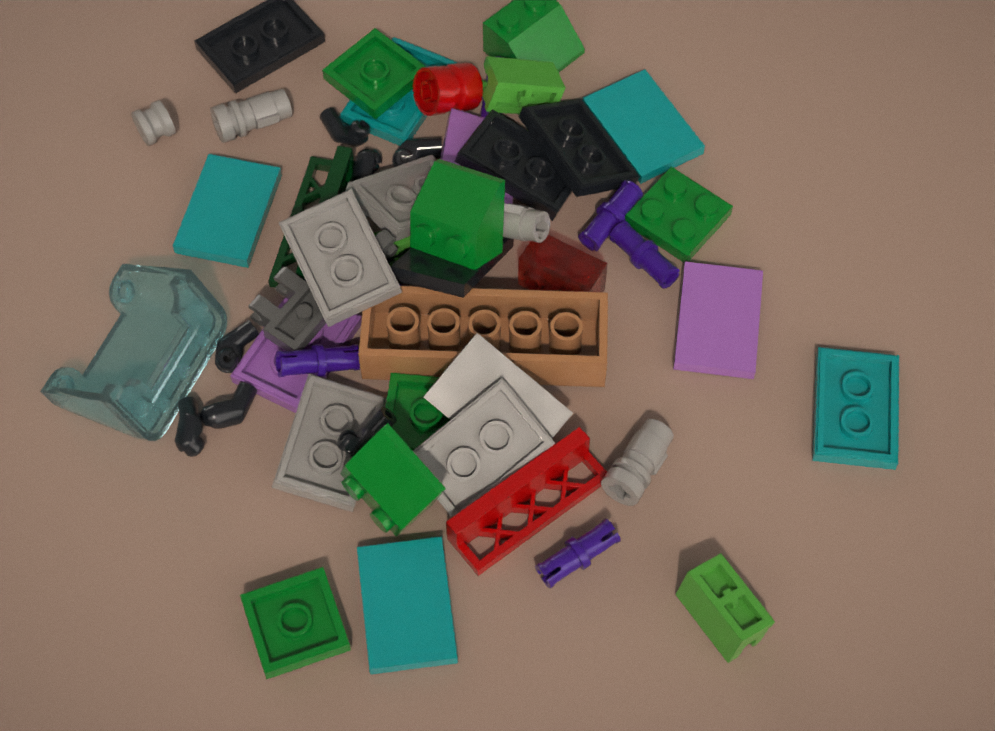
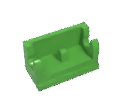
M486 56L483 64L485 73L488 75V81L482 80V97L485 102L486 112H490L493 109L498 113L520 114L523 107L560 102L566 89L554 62Z
M721 553L688 571L675 594L727 663L736 659L749 643L752 647L758 644L767 630L775 623L770 614Z

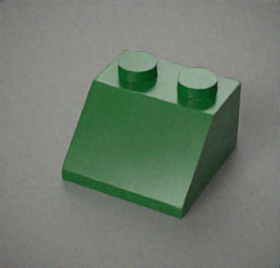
M513 0L483 22V51L490 57L499 56L512 59L554 62L559 73L585 53V48L563 7L556 0Z
M442 159L434 161L410 211V247L473 270H477L501 254L503 251L505 180Z
M388 423L344 465L340 473L344 478L341 483L350 496L356 501L362 498L373 510L370 513V517L383 532L387 533L390 530L396 537L429 509L446 489Z

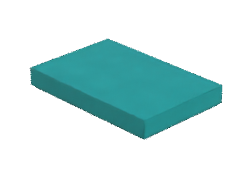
M396 37L392 38L394 43L426 67L447 66L448 64L457 63ZM413 89L376 120L351 100H349L340 113L344 123L351 125L354 120H358V122L363 120L369 125L370 134L398 146H401L407 139H413L427 118L426 115L420 112L415 103Z
M646 69L582 99L640 176L638 182L640 184L667 172L670 167L675 168L704 154L705 145Z
M208 154L173 243L174 253L249 268L282 177L281 168Z
M818 347L816 353L812 461L896 470L899 453V355Z
M442 537L357 547L370 675L457 664L458 657Z

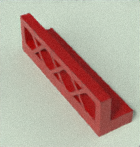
M580 427L446 521L447 540L477 576L481 575L601 487V481L607 471L589 452L590 438ZM581 462L595 476L585 484L567 482L568 471ZM563 476V481H556L558 478ZM543 489L561 491V500L555 506H535L536 494ZM566 491L573 492L566 497ZM529 499H531V500H530V505L524 504V503L527 502ZM511 512L529 514L528 524L522 530H502L503 518ZM534 515H540V517L533 521ZM497 523V529L490 528ZM478 536L495 538L494 550L480 560L467 546L468 543ZM501 539H508L500 545Z

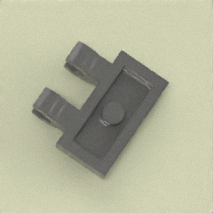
M283 266L273 277L279 283L275 290L289 300L280 309L268 299L258 294L248 305L249 309L254 311L250 317L254 322L264 327L265 338L285 351L304 350L326 322L307 282L292 270Z

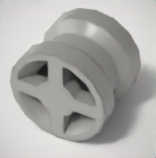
M160 100L152 102L147 110L142 111L138 109L131 112L134 124L147 146L155 144L157 138L163 135L169 137L176 134L171 117Z

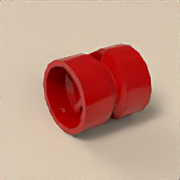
M464 62L448 64L447 66L422 67L414 76L413 96L418 109L426 116L442 115L451 111V108L463 112L472 111L478 108L482 101L483 83L479 71L472 63Z

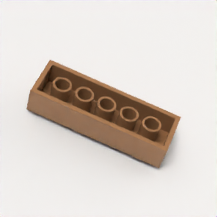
M400 286L402 293L362 311L358 355L362 379L390 380L391 373L440 377L471 338L478 333L539 385L605 387L608 345V293L473 288L462 298L422 287Z

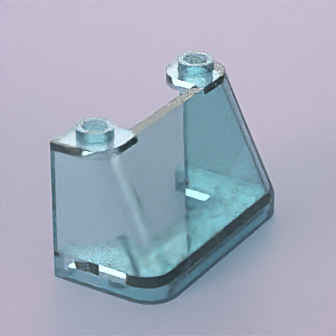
M122 264L109 287L110 301L121 315L83 375L74 368H58L51 374L40 392L57 407L133 438L157 441L167 432L179 411V401L189 395L215 351L218 341L224 336L227 328V315L221 304L191 269Z

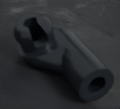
M332 107L325 109L320 114V120L334 142L357 147L368 141L370 127L365 121L361 120L358 122V120H354L351 125L344 124L337 110Z
M442 138L407 139L393 154V166L396 167L431 154L434 157L441 156Z
M363 149L355 156L352 181L372 175L374 170L379 169L378 164L382 163L379 152Z
M249 319L218 341L215 365L221 372L232 373L242 359L244 346L259 335Z
M240 382L232 399L214 402L203 407L200 413L201 422L205 426L214 429L241 424L256 396L257 389L248 383Z
M185 397L178 403L179 421L175 444L180 452L184 451L187 456L194 457L202 452L205 442L199 437L202 430V422L198 401L193 397Z
M381 407L357 433L351 429L343 431L337 440L338 448L345 451L346 456L353 457L387 423L392 427L397 422L396 416L388 408Z

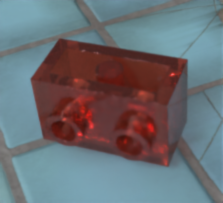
M548 235L541 243L530 241L518 258V284L529 290L603 292L606 285L608 263Z

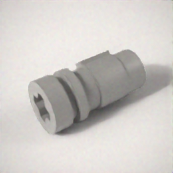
M284 89L270 93L265 92L246 98L245 101L238 103L232 100L227 103V106L220 104L210 107L212 121L222 143L234 140L236 138L235 135L244 137L247 136V131L261 129L292 117L291 105Z
M504 202L503 237L538 243L543 242L547 238L550 230V217L547 212Z
M647 419L625 448L623 456L615 459L601 481L603 490L613 500L627 506H634L639 502L645 489L651 482V476L657 474L668 456L666 454L667 448L674 435L667 425L655 419Z

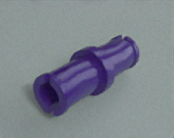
M624 180L609 201L600 204L596 209L597 215L578 235L580 242L591 251H598L614 227L620 222L625 221V215L643 197V192L639 186L628 180L627 182Z
M627 221L620 222L611 231L610 240L631 258V264L635 268L643 269L661 288H668L677 280L680 270L658 252V245L652 240L646 241Z
M322 344L312 345L311 349L277 351L275 355L277 375L285 377L313 373L315 376L323 377L326 372L360 370L359 347L357 344H353L351 346L324 348Z
M605 518L600 524L576 539L572 536L565 541L564 548L543 562L536 564L535 569L539 575L543 574L541 579L548 588H552L554 584L578 568L586 569L591 565L590 560L615 543H619L621 538L618 532L612 533L615 529L612 523Z

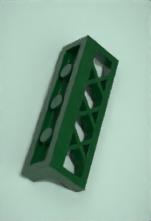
M337 146L333 160L310 157L291 216L304 211L305 205L317 199H320L319 203H322L345 192L347 184L352 182L351 177L354 166L352 148ZM317 170L329 172L325 185L321 187L314 180ZM283 236L268 280L270 287L276 288L279 284L273 277L283 266L287 267L297 262L294 254H289L291 248L285 236ZM298 265L296 269V275L305 280L303 273Z

